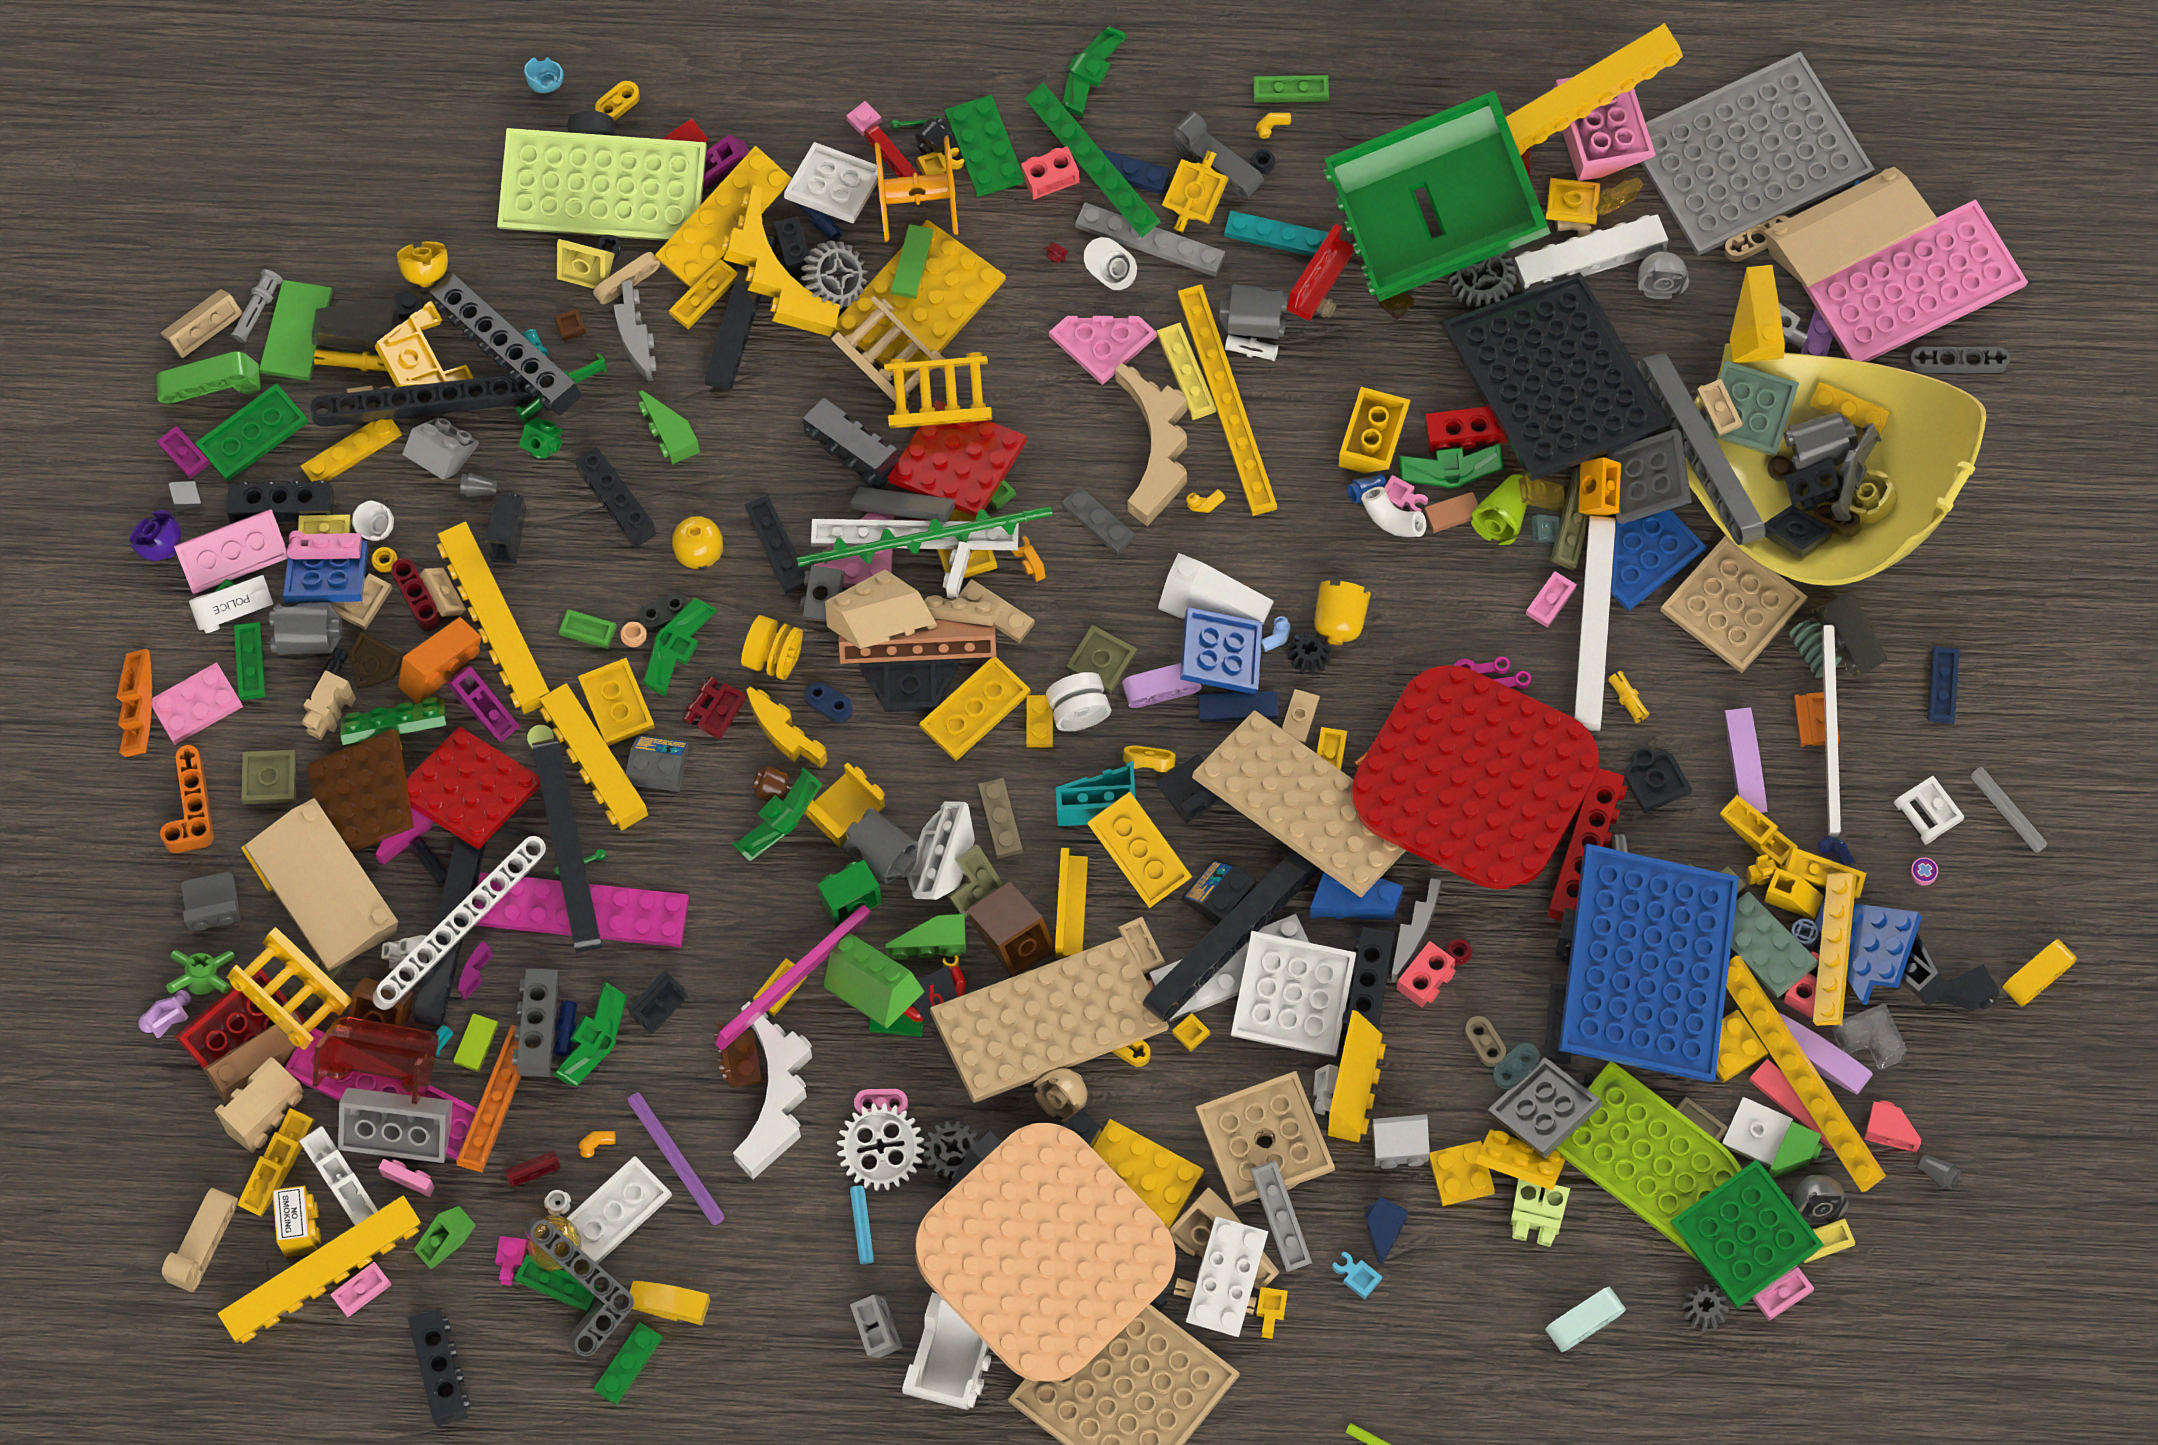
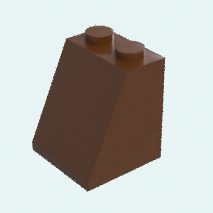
M1011 881L967 909L974 928L1011 978L1021 974L1055 951L1054 943L1043 917Z

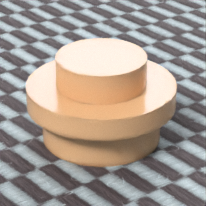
M629 622L621 630V639L629 647H638L646 640V629L638 622Z

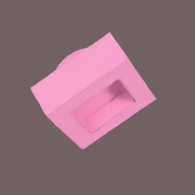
M866 101L846 115L847 121L862 136L865 135V130L874 124L878 125L882 122L881 116Z

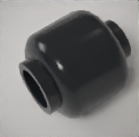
M940 118L935 120L928 119L915 135L916 141L919 144L917 148L925 155L932 152L943 153L944 137L949 136V144L953 139L951 127Z

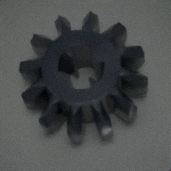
M1307 630L1304 632V637L1296 634L1294 636L1295 642H1290L1288 645L1290 652L1287 655L1288 659L1292 660L1291 666L1293 669L1300 667L1301 674H1304L1306 670H1310L1312 676L1315 674V668L1323 672L1325 669L1324 664H1329L1331 661L1329 654L1332 649L1331 646L1326 645L1327 638L1319 639L1317 631L1313 636H1309Z

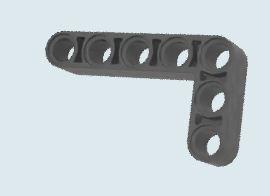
M541 1217L531 1218L525 1225V1234L528 1239L598 1300L568 1337V1345L572 1351L581 1356H590L597 1351L631 1311L634 1305L633 1296L552 1223ZM543 1224L545 1226L544 1234L541 1237H535L534 1230L536 1226ZM563 1241L565 1249L561 1254L556 1255L554 1247L558 1242ZM583 1259L585 1263L583 1270L575 1272L574 1264L576 1261ZM602 1276L604 1278V1285L602 1288L595 1290L594 1281ZM619 1294H623L624 1302L621 1306L615 1307L613 1303L614 1298ZM601 1315H605V1325L601 1328H597V1318ZM583 1336H587V1346L583 1349H579V1339Z

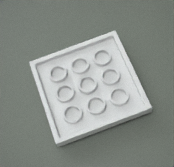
M1251 931L1231 1036L1335 1058L1356 953Z

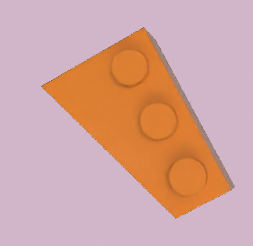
M461 617L457 618L403 656L398 687L416 704L422 703L424 699L429 698L464 664L476 657L480 651L481 636Z

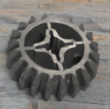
M1503 252L1448 274V277H1450L1448 283L1453 296H1457L1459 303L1466 301L1468 308L1472 304H1476V309H1479L1481 305L1488 306L1499 302L1500 299H1507L1508 294L1513 293V285L1516 284V268L1513 266V260L1507 258V253ZM1493 266L1503 274L1502 278L1492 271ZM1462 276L1467 277L1468 281L1472 282V288L1464 283Z

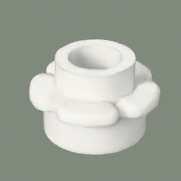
M554 1190L545 1198L544 1206L548 1208V1212L551 1215L558 1216L569 1211L571 1199L566 1192ZM556 1201H560V1205H556Z

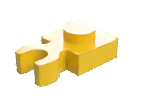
M958 148L950 149L952 169H960L964 165V159L954 160L952 158L958 155ZM932 152L917 158L916 163L922 175L947 173L945 155L943 156L942 152Z

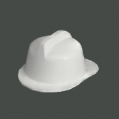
M1104 237L1094 239L1087 245L1084 251V262L1092 275L1113 290L1125 289L1133 283L1137 275V264L1127 250L1114 240Z

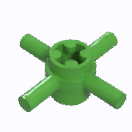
M174 950L171 953V959L185 967V975L166 985L170 993H174L187 985L192 993L199 995L210 993L214 987L224 994L231 990L230 984L217 977V969L235 959L232 951L228 950L214 959L204 953L194 954L190 957H187L178 950Z

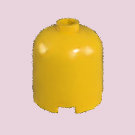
M1330 581L1321 582L1314 618L1316 631L1322 637H1326L1327 642L1332 645H1342L1343 642L1355 640L1363 629L1371 593H1364V587L1349 582L1340 581V586L1330 585Z

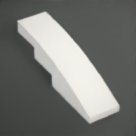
M322 1126L299 1140L354 1226L378 1212Z

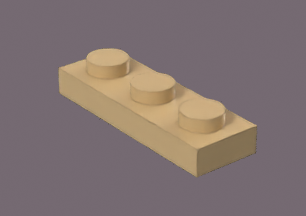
M972 579L958 596V598L969 602L978 603L986 601L993 605H1000L1001 615L995 621V628L1018 643L1023 640L1035 624L1034 619Z
M938 595L928 596L924 600L934 619L992 626L1001 615L1000 605H993L986 601L977 603L969 602L962 598L954 600L945 599Z

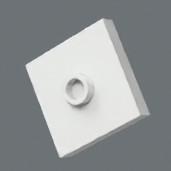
M1743 1097L1722 1145L1726 1149L1755 1161L1757 1159L1760 1164L1771 1168L1793 1118Z

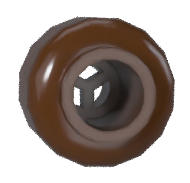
M766 766L763 770H758L751 788L755 790L757 798L769 802L774 795L780 799H785L792 788V784L788 783V773L771 766Z

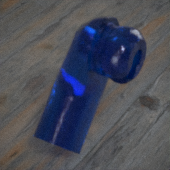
M1829 835L1824 836V839L1818 842V847L1822 853L1829 851L1836 853L1842 865L1848 866L1855 862L1844 841Z

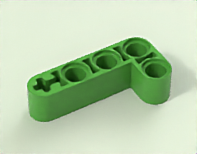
M230 352L162 371L156 375L157 400L161 403L171 404L230 387L235 388L242 394L257 393L261 389L259 365L243 352Z

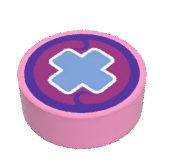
M1919 858L1912 865L1910 871L1911 878L1919 885H1930L1937 877L1938 867L1929 858Z

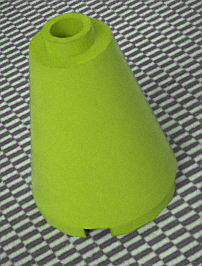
M1514 474L1509 476L1473 510L1471 524L1479 535L1488 541H1491L1492 538L1498 540L1499 545H1510L1516 541L1532 489L1529 480L1523 475Z

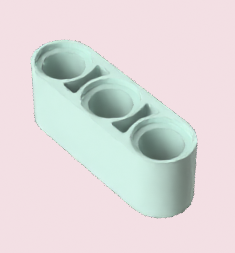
M1606 1287L1553 1321L1545 1330L1559 1350L1564 1352L1623 1314L1626 1308L1611 1287Z

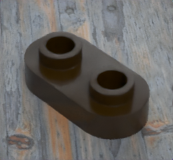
M1832 504L1822 505L1814 511L1815 519L1833 529V533L1840 536L1853 537L1862 528L1860 516L1849 511L1851 516L1849 521L1837 520L1831 510Z

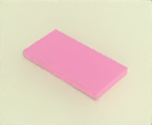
M271 509L174 546L193 594L220 585L226 578L230 581L288 559L287 548Z

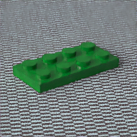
M992 94L945 109V116L952 129L960 155L964 159V165L977 198L1024 183V176Z
M276 383L195 444L223 479L229 482L309 422L307 417Z
M431 697L417 704L405 702L390 709L378 707L364 714H360V712L349 713L341 718L342 744L361 742L391 729L399 731V734L446 726L444 698Z

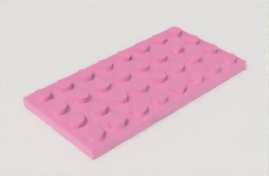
M1977 200L1938 217L1937 223L1809 287L1802 284L1849 360L1868 362L2027 285L2028 281Z

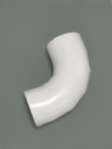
M1375 487L1362 495L1361 499L1366 511L1372 520L1383 530L1402 537H1420L1424 534L1426 519L1423 513L1420 511L1407 512L1398 509L1390 501L1385 488Z

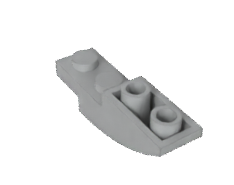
M632 280L622 281L624 304L614 305L621 341L631 362L647 381H653L652 371H657L655 356H650V349L654 348L653 333H648L646 324L642 325L641 312H636L635 304H640L639 290L633 288Z

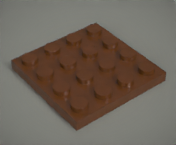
M391 729L307 763L312 799L315 798L351 853L414 828L399 731Z

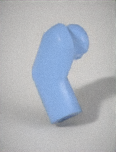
M1277 617L1274 620L1275 626L1272 635L1261 640L1264 652L1283 645L1288 640L1291 626L1286 617Z

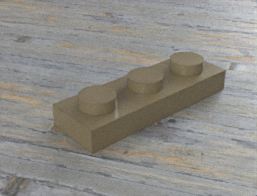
M1004 778L978 784L997 859L1023 853Z

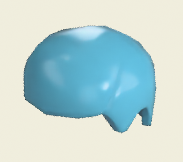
M548 57L544 61L532 58L525 64V79L529 87L535 92H553L563 83L564 73L561 66L551 61Z

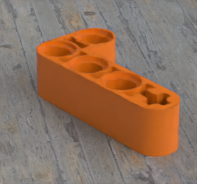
M191 745L182 746L176 753L184 819L166 823L160 830V836L166 849L172 853L205 848L214 839L204 764L198 750ZM190 758L193 769H189L187 766L188 759ZM193 781L199 782L198 785L193 788L187 787L188 784ZM202 805V808L199 811H191V809L194 806ZM199 829L206 830L203 835H194L195 832ZM173 834L180 835L179 838L174 841L168 840L169 837Z

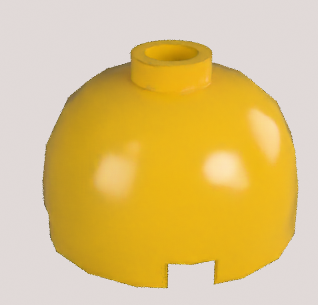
M426 241L421 242L422 247L414 248L413 244L400 249L397 253L398 266L404 278L411 283L418 284L421 287H430L440 280L447 271L448 254L445 245L442 243Z
M692 516L676 526L672 535V549L676 559L683 566L691 569H698V567L703 566L709 567L720 558L723 552V536L718 526L711 519L702 516Z

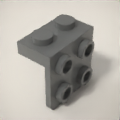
M231 872L191 879L181 884L185 905L183 917L189 932L242 921L235 879Z

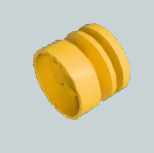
M759 615L754 620L747 635L741 664L747 668L761 671L767 662V675L773 676L776 673L777 678L786 680L798 660L803 630L797 627L791 630L790 625L784 624L777 633V620Z

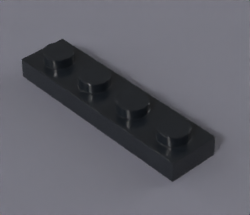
M766 495L745 504L747 514L785 594L805 587V572L803 567L798 566L797 555L769 496Z

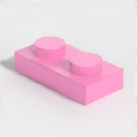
M1554 572L1526 610V615L1548 628L1575 591L1577 584Z
M385 1159L382 1160L378 1169L383 1177L425 1196H431L434 1185L428 1174L416 1170L415 1173L407 1170L405 1164L394 1159L391 1162Z
M373 1262L330 1295L348 1318L390 1287L391 1283L377 1264Z
M1797 1267L1756 1295L1753 1300L1770 1321L1812 1293L1814 1287L1799 1267Z

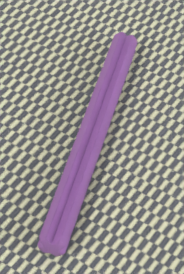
M639 1092L631 1095L628 1098L629 1105L706 1217L714 1226L721 1223L725 1219L724 1214Z

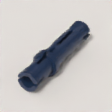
M796 203L812 220V225L817 229L819 228L830 241H837L842 236L843 230L832 221L831 215Z

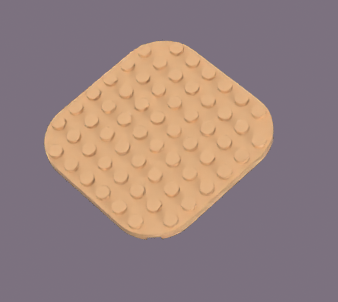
M1051 1123L1027 1125L1007 1137L931 1208L920 1223L915 1238V1258L926 1282L1012 1371L1036 1382H1058L1072 1377L1083 1369L1165 1289L1172 1277L1176 1259L1172 1236L1162 1220L1079 1135L1068 1128Z

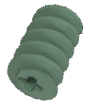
M1807 620L1795 626L1790 631L1789 637L1795 639L1794 645L1800 648L1799 653L1805 656V662L1810 665L1811 672L1816 673L1815 678L1823 677L1822 631L1817 632L1816 630L1819 629L1821 623L1816 622L1812 624L1811 620ZM1841 656L1835 657V668L1842 661Z

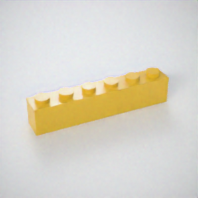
M566 683L541 697L542 708L539 711L546 723L552 722L555 727L552 730L556 738L558 737L559 743L564 741L568 747L565 750L567 756L573 764L577 762L581 770L578 772L585 784L590 782L594 790L591 792L599 805L603 803L607 808L605 814L612 826L617 824L622 831L648 816L646 805L568 684Z

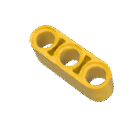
M2056 939L2015 973L2003 985V989L2020 1007H2023L2069 969L2077 960V957L2060 939Z

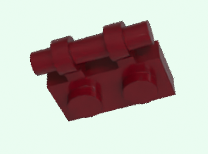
M709 677L706 683H702L699 687V694L693 703L690 702L685 710L687 712L682 720L691 725L695 717L701 718L697 724L698 729L721 740L745 703L747 695L726 683L718 691L714 689L718 681L713 677ZM707 699H713L707 710L702 708Z

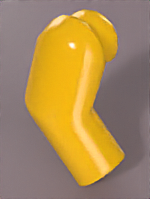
M1268 113L1257 123L1256 131L1258 136L1263 139L1268 138L1272 133L1271 128L1275 125H1290L1291 115L1290 113Z

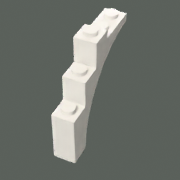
M747 1002L741 1010L746 1009L751 1003ZM766 1012L751 1025L765 1051L768 1062L766 1099L757 1123L748 1137L733 1152L735 1161L752 1179L758 1176L801 1137L799 1122L791 1114L786 1115L807 1097L805 1092L806 1084L795 1073L812 1059L810 1049L812 1045L803 1035L798 1037L793 1031L786 1036L778 1024L772 1025L767 1020L768 1015Z

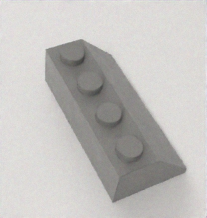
M346 1088L339 1102L338 1150L444 1163L452 1125L453 1101Z

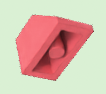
M1874 1101L1864 1140L1917 1153L1921 1144V1138L1902 1109L1895 1107L1893 1103L1888 1101Z

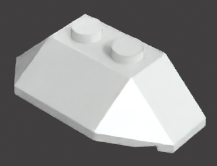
M945 801L940 807L941 810L933 815L922 829L918 841L916 864L907 875L914 898L937 900L960 887L964 873L955 859L970 849L975 841L969 807L966 802Z

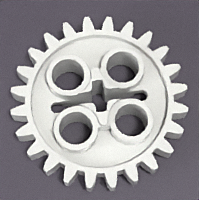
M875 1103L872 1104L871 1112L862 1107L863 1115L858 1116L856 1113H852L855 1121L853 1123L845 1121L849 1128L848 1131L840 1130L839 1132L845 1137V1140L837 1141L839 1146L844 1147V1150L838 1152L837 1155L846 1157L841 1166H850L846 1174L847 1176L856 1174L854 1180L856 1184L862 1179L865 1180V1189L871 1183H874L875 1191L879 1190L881 1184H884L886 1190L889 1191L890 1183L892 1182L899 1188L900 1178L909 1182L907 1173L909 1171L917 1173L913 1164H922V1160L916 1156L925 1152L924 1149L917 1146L924 1142V1138L915 1136L921 1129L920 1127L912 1129L915 1119L912 1118L906 1121L907 1111H903L898 1115V1107L896 1105L891 1111H888L886 1103L883 1104L881 1110L877 1109ZM889 1125L899 1127V1134L893 1139L885 1136V1129ZM864 1129H868L873 1133V1137L868 1143H862L858 1140L859 1133ZM878 1141H883L884 1145L899 1141L905 1142L903 1146L884 1148V1153L879 1154L876 1149L864 1153L857 1152L859 1148L878 1146ZM899 1151L904 1155L902 1163L893 1165L889 1162V1156L892 1152ZM867 1156H874L877 1159L876 1167L871 1170L865 1169L862 1165L864 1158Z

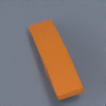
M143 649L126 653L116 696L122 702L118 726L124 730L119 753L124 757L146 753L152 710V673L150 651Z

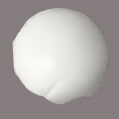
M370 500L358 505L353 512L352 525L355 532L361 533L363 538L379 541L384 540L391 533L394 517L390 509L385 505Z

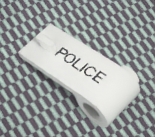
M261 575L217 592L189 600V604L198 630L204 629L205 633H210L220 629L219 624L273 605V601L264 576Z

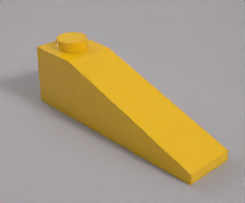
M1772 265L1747 267L1730 335L1732 363L1784 359L1783 327Z

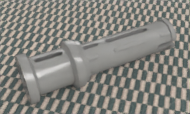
M262 270V277L259 283L251 290L252 298L233 333H231V337L240 343L246 342L265 304H269L272 301V294L276 286L280 285L283 281L273 271Z

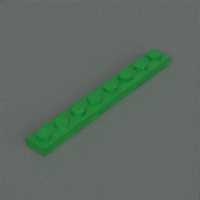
M1044 83L1040 84L1024 98L1065 147L1068 146L1071 155L1142 238L1161 222Z

